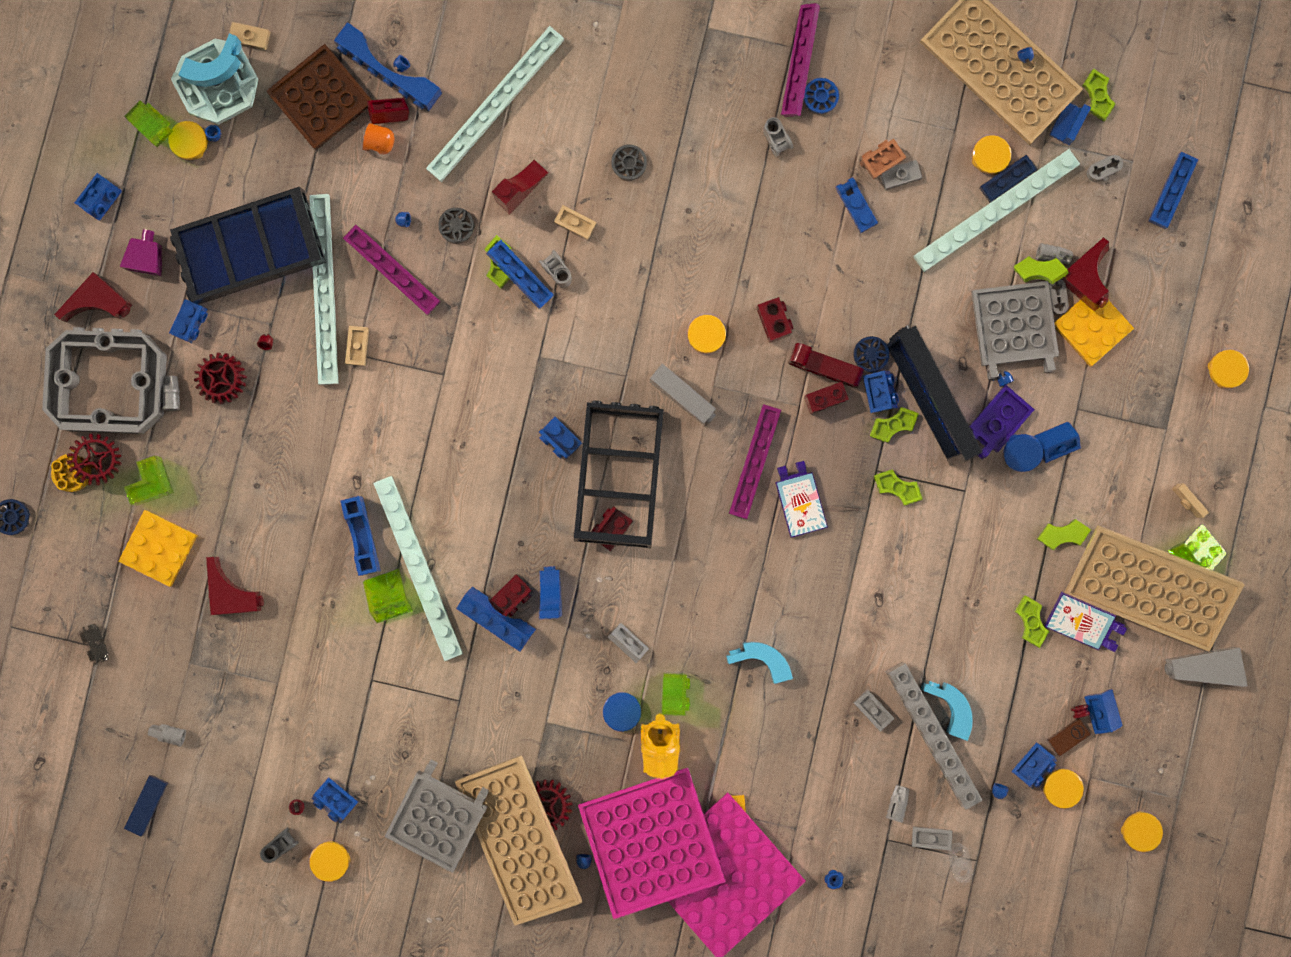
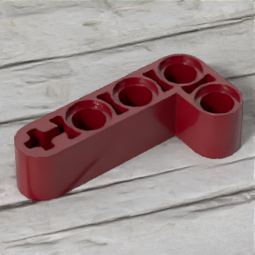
M795 343L788 364L836 382L842 381L843 384L854 388L859 387L864 369L813 351L812 347L802 343Z

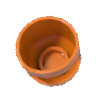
M369 123L365 131L362 150L369 151L371 149L382 155L388 154L394 146V133L389 128Z

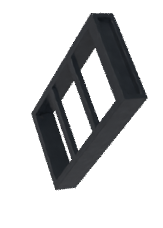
M597 400L591 401V403L587 402L574 542L651 549L664 409H660L658 406L645 408L639 404L623 406L618 402L603 404L602 401ZM592 413L657 419L654 453L589 447ZM588 454L653 460L650 495L585 489ZM584 496L649 502L647 536L581 531Z

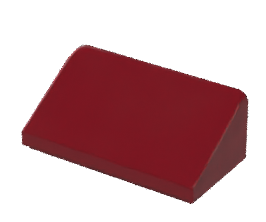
M404 97L367 101L372 124L407 121L409 118V108Z

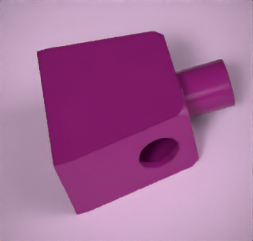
M143 229L141 239L131 238L129 240L120 264L121 268L133 272L162 276V245L153 242L154 231Z

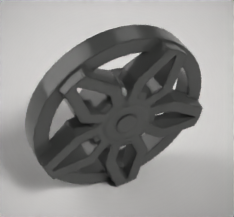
M631 144L623 145L612 156V169L623 180H635L642 176L646 170V155L638 146ZM627 148L632 149L629 154L623 150ZM619 152L622 153V154L625 155V156H624L623 158H621ZM639 153L642 155L644 162L637 159ZM616 156H618V158H619V160H620L621 162H618V163L615 165V164H614L615 158H616ZM620 165L623 167L622 169H616ZM635 169L641 170L637 175H635ZM624 170H626V176L620 174L619 172H623ZM632 170V176L629 175L628 171Z
M459 207L450 208L444 211L439 219V231L445 240L451 243H462L473 234L474 220L465 209ZM459 211L456 214V217H454V215L451 214V212ZM463 212V217L460 219L459 215ZM447 214L452 217L451 220L447 219ZM466 215L469 217L471 224L463 222L466 219ZM443 219H445V221L449 224H445L442 227ZM446 227H449L448 231H443ZM462 231H469V233L464 238H462ZM453 232L452 236L454 239L448 238L445 234ZM455 233H456V234L459 233V238H458V240H457V238H456V236H455Z

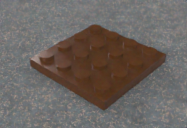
M326 44L322 45L266 91L315 151L368 109L367 101L371 100Z

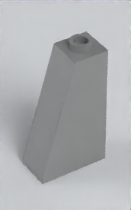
M661 364L650 378V383L702 425L706 422L709 424L716 416L714 414L716 408L664 364Z
M1228 647L1209 652L1167 658L1164 665L1166 674L1172 679L1241 687L1248 686L1241 649L1238 647Z

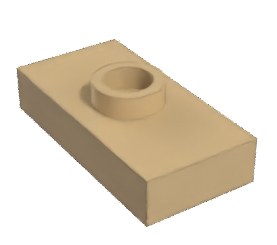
M232 22L229 33L237 36L241 41V45L267 50L271 32L267 29Z
M562 205L554 220L555 224L586 240L590 238L597 222Z
M349 326L345 364L366 365L368 327Z
M1184 483L1177 484L1172 488L1182 500L1180 501L1182 506L1190 510L1196 518H1204L1209 513Z

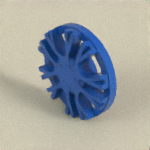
M816 78L807 84L803 100L807 108L813 111V113L824 114L830 112L837 105L839 91L831 80ZM825 82L831 85L829 89L824 88ZM812 84L816 87L815 91L809 88ZM829 97H836L835 102L830 101ZM811 98L814 100V102L809 104L807 99ZM815 102L818 104L816 108L813 107ZM819 105H823L825 110H819Z

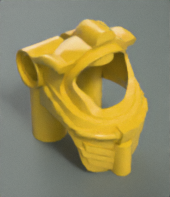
M658 713L655 720L647 725L641 724L643 772L647 773L650 777L658 779L671 777L678 771L680 752V724H672L665 720V716L662 713ZM658 729H662V734H658Z

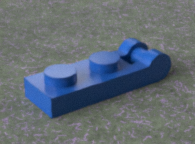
M853 177L848 179L845 184L835 186L837 193L860 233L878 224ZM849 189L853 192L850 196L846 194V191Z

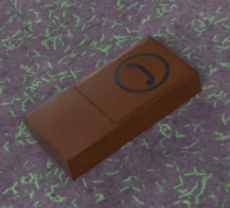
M1077 718L1047 739V741L1060 757L1091 734L1081 719Z

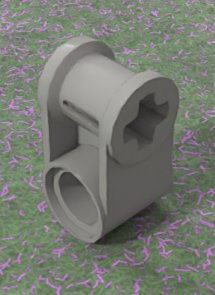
M774 117L769 118L763 127V133L773 154L777 157L779 153L787 149H793V144L781 121ZM774 124L777 127V131H769L768 125Z
M555 250L546 259L539 261L543 269L559 287L564 288L571 284V273ZM565 273L568 275V278L565 281H559L558 276Z

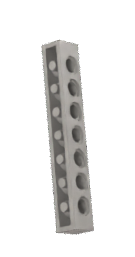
M901 662L885 671L961 807L967 810L983 801L906 663Z

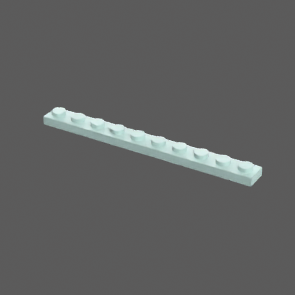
M549 26L428 165L427 171L442 182L562 44L564 37Z
M1068 149L913 256L923 272H925L1075 169L1080 163L1071 150Z
M309 195L311 213L326 259V263L313 267L318 385L339 384L330 195Z
M390 476L373 483L444 661L463 654L393 477Z

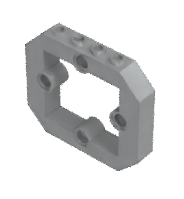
M73 327V330H66L46 348L42 410L60 430L144 434L164 416V410H162V390L166 377L167 355L149 335L142 333V330L131 329L130 332H123V329H111V332H104L102 328H92V331H85V328ZM109 338L110 344L105 347L104 341ZM72 348L99 349L107 353H113L117 350H142L141 371L134 373L131 377V385L140 391L138 417L115 416L110 410L102 408L95 409L91 415H68L70 389L76 388L80 381L78 374L71 371ZM69 374L70 380L65 384L64 377ZM145 377L147 382L141 387L140 380ZM105 414L106 420L104 423H101L100 417Z

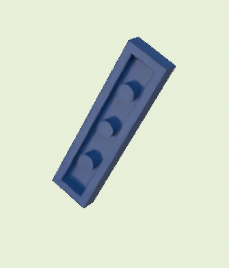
M1184 152L1178 154L1148 222L1164 229L1168 228L1199 159Z
M502 240L497 242L486 253L538 309L554 296Z

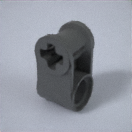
M288 827L262 848L260 857L264 862H274L299 843L288 832ZM267 848H272L275 851L274 857L267 855Z

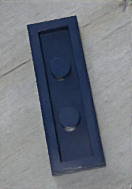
M1026 154L981 185L979 189L989 203H991L1038 169Z
M149 775L124 827L125 830L140 837L144 835L168 782Z

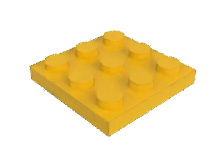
M1079 300L1054 322L1055 329L1090 367L1134 329L1110 301L1103 308L1099 307L1094 312L1083 301Z
M144 510L118 562L172 587L198 535L148 510Z

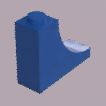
M555 566L544 567V571H540L539 619L560 618L562 616L560 570H556Z

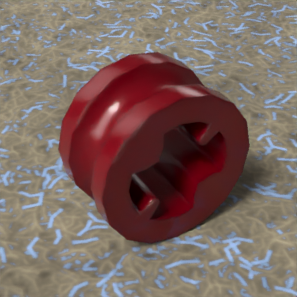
M1088 704L1072 707L1071 711L1074 712L1073 718H1082L1090 715V711H1087Z

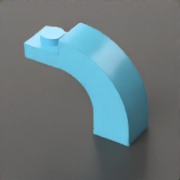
M229 33L221 54L215 60L208 63H199L185 58L178 76L187 83L204 87L214 86L226 81L237 71L241 64L236 57L241 51V41L237 36Z
M744 642L742 643L743 651L738 648L730 650V654L726 655L728 664L750 658L765 662L770 670L774 684L793 679L785 658L776 649L767 644Z
M929 681V684L923 682L920 690L941 697L950 707L951 718L946 732L968 741L972 730L973 717L971 707L965 696L948 683L943 682L942 688L939 689L940 684Z

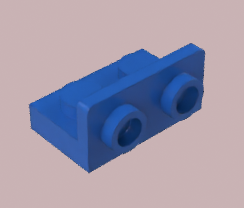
M96 173L74 203L95 219L101 220L122 190L99 173Z
M185 299L169 334L192 344L193 340H196L199 335L198 329L201 323H204L207 318L206 312L208 309Z
M881 371L863 376L871 413L898 408L899 398L893 387L895 379L890 371Z
M556 417L539 431L541 434L539 439L546 445L550 443L555 448L553 452L560 459L564 457L567 460L583 444Z
M1036 742L1012 770V773L1027 784L1029 788H1038L1044 781L1043 776L1047 772L1051 773L1054 770L1057 760Z
M329 777L312 796L313 804L318 809H324L329 813L328 817L332 821H338L339 823L343 822L345 817L358 803L356 799Z

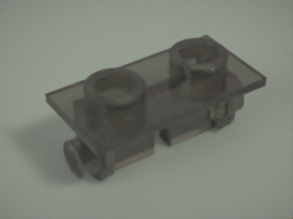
M96 624L89 625V630H85V627H82V633L79 634L83 644L87 643L89 651L86 652L89 661H94L95 665H97V660L99 659L101 662L109 660V653L105 643L99 645L96 643L103 639L99 626L96 627Z

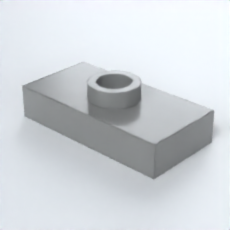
M917 160L894 166L880 175L885 190L922 179Z
M622 623L608 636L635 663L649 649Z
M866 690L853 702L880 732L895 719L869 690Z
M913 826L912 847L951 850L952 830Z

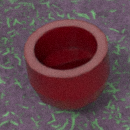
M263 334L259 337L257 346L262 350H271L273 338L269 334Z
M294 799L290 802L289 811L291 814L300 815L304 811L305 806L302 800ZM294 802H298L299 811L295 812Z

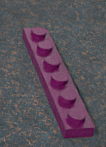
M817 3L800 5L781 115L784 117L801 116L820 5Z
M356 224L343 237L348 244L427 316L440 303V300Z
M765 404L762 405L729 510L731 515L743 519L748 518L781 409Z

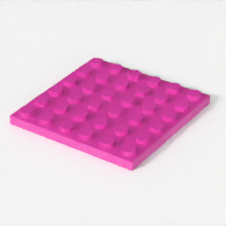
M689 768L676 771L671 777L664 779L655 778L578 805L613 920L726 882Z
M728 792L704 813L726 882L668 901L715 957H723L806 882Z

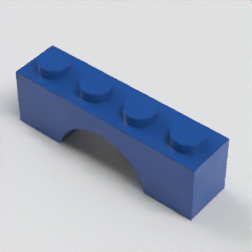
M356 496L341 500L344 519L348 524L353 540L354 560L358 576L381 571L364 498Z
M473 586L465 593L456 608L519 652H521L536 630L522 619H512L496 611L490 604L488 596Z

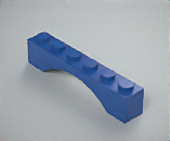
M348 22L334 41L338 46L336 49L345 56L349 54L357 65H364L368 68L367 71L374 77L380 76L383 78V82L388 87L392 88L394 86L399 90L398 93L401 96L414 100L413 104L419 109L423 110L425 108L430 111L441 96L440 87L426 77L403 76L385 68L371 54L364 34Z

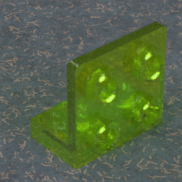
M1203 524L1199 525L1184 542L1173 546L1169 550V553L1210 570H1213L1226 555V552Z
M399 569L363 581L369 612L376 623L413 611L412 604L406 596Z

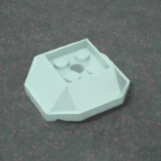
M213 39L181 56L171 81L190 115L219 125L252 108L259 79L241 47L240 53L236 55L241 62L239 68L219 86H196L183 81L178 75L185 58L199 63H208L215 60L221 54L226 41Z

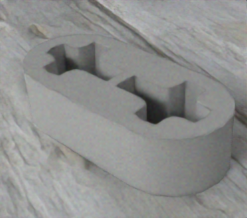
M1112 155L1094 163L1087 170L1088 179L1097 182L1117 173L1123 167V160L1118 155ZM1111 162L1117 163V166L1107 168ZM1094 168H1095V170H1099V169H1101V168H1102V170H1103V171L1100 172L1098 175H1097V174H1095V175L1092 174V172L1094 171Z
M1060 279L1054 284L1049 283L1054 315H1062L1069 308L1066 285ZM1055 283L1057 286H1060V289L1057 291L1058 295L1056 294V290L1052 289V286H1054ZM1058 300L1059 304H1063V308H1061L1060 311L1058 308H1055V305L1058 304Z

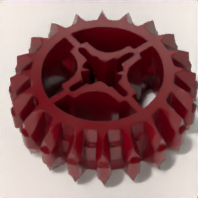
M217 352L216 358L213 354H209L210 360L203 358L202 360L205 364H197L201 370L194 371L195 374L199 375V377L194 378L195 382H199L195 388L201 389L199 395H205V400H211L214 404L218 401L220 404H224L225 399L228 403H231V396L237 399L238 395L236 392L243 393L240 386H246L242 379H246L247 376L241 374L245 371V368L240 367L242 363L236 361V357L231 356L229 358L227 353H224L222 356L221 353ZM225 363L224 367L221 366L217 371L211 369L217 364ZM231 368L234 372V382L229 378ZM214 374L221 375L227 383L221 382ZM207 375L211 377L210 389L207 384ZM223 386L230 388L224 393L216 394V391L220 390Z
M89 434V440H86L85 436H81L83 443L75 440L74 443L77 448L74 446L69 448L74 454H67L68 458L73 459L67 461V465H74L69 471H77L74 478L76 479L81 475V483H84L85 479H89V486L92 485V480H96V485L99 486V479H102L106 484L108 482L106 476L114 479V475L111 472H119L114 466H121V462L116 460L121 459L122 456L121 454H115L119 451V447L112 449L111 447L114 446L115 442L111 441L107 444V436L101 441L100 434H97V439H93V435ZM90 445L101 446L107 451L96 452ZM85 448L88 456L78 464V454ZM91 454L95 458H100L98 466L94 462H89ZM111 456V465L104 472L101 462ZM92 467L98 474H88L82 468Z
M543 779V785L536 781V791L542 805L544 801L546 803L547 801H552L550 809L547 810L546 808L544 810L546 814L554 818L549 820V822L556 831L558 830L557 823L563 827L564 821L562 819L569 820V816L565 813H572V809L567 807L572 806L573 802L566 801L571 798V794L564 795L567 788L564 787L560 790V782L556 787L553 786V779H551L550 785H547L546 779ZM548 790L556 794L551 797H545L543 794H540V791ZM559 798L563 806L560 815L557 814L554 808V804Z

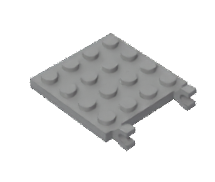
M1048 281L971 291L981 366H987L988 380L999 377L997 364L1044 359V373L1056 370L1054 357H1058L1059 353Z
M430 760L424 772L418 770L384 837L453 873L487 809L483 802L490 790L482 787L476 800L431 777L438 763Z

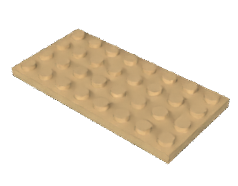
M959 0L920 40V43L1029 145L1083 90L988 0ZM1032 47L1034 52L1033 60L1030 62L1029 59H1026L1027 63L1021 62L1017 52L1024 48Z
M1097 525L1064 593L1209 652L1237 601L1244 583Z
M522 755L455 781L458 791L476 800L482 787L490 790L483 802L487 809L475 832L514 926L582 902Z

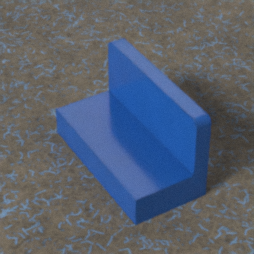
M1070 103L1059 114L1049 135L1070 145L1075 140L1091 107L1084 104L1079 108Z
M1069 422L1034 436L1041 443L1043 448L1042 459L1045 463L1081 449L1079 434Z
M1112 689L1106 690L1103 693L1085 696L1095 734L1113 732L1122 727V721Z

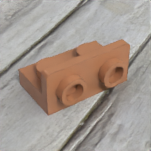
M894 139L889 142L885 140L878 145V149L874 152L869 150L863 154L860 165L865 166L874 180L905 160L906 156Z

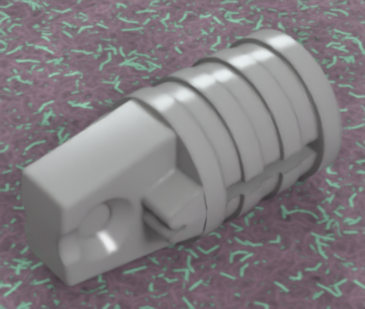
M1039 244L1036 260L1050 261L1057 258L1062 264L1071 263L1073 258L1072 251L1059 246Z
M166 376L162 390V410L179 411L180 388L178 377Z
M165 724L160 726L151 725L148 735L158 738L160 742L181 747L185 740L186 730Z
M896 785L890 799L886 818L903 823L908 804L909 788Z

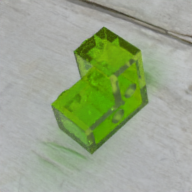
M140 100L124 116L157 148L173 132L168 127L171 123L149 102L145 105Z
M155 455L136 462L142 481L124 487L130 505L135 506L174 493L162 457Z
M663 672L662 715L686 716V711L690 710V699L686 697V690H690V678H687L686 673Z

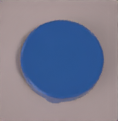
M1014 434L1006 443L1003 455L1005 462L1011 469L1018 472H1027L1040 464L1043 458V448L1039 440L1032 435Z
M618 692L611 695L603 707V718L606 724L613 730L622 732L634 728L641 718V706L637 698L626 692Z

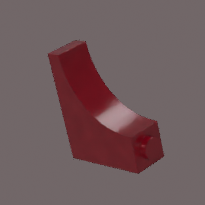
M533 160L516 176L510 179L504 178L492 191L496 203L510 215L548 175V172L536 160Z
M1104 237L1067 269L1068 274L1061 278L1065 282L1066 288L1094 312L1099 307L1103 308L1109 301V290L1102 284L1098 275L1100 261L1109 251V241Z
M92 272L54 315L59 320L68 322L73 316L81 312L102 310L121 319L130 313V308L133 305L100 275Z
M206 557L210 615L261 611L264 599L260 595V591H248L236 586L224 574L219 557Z

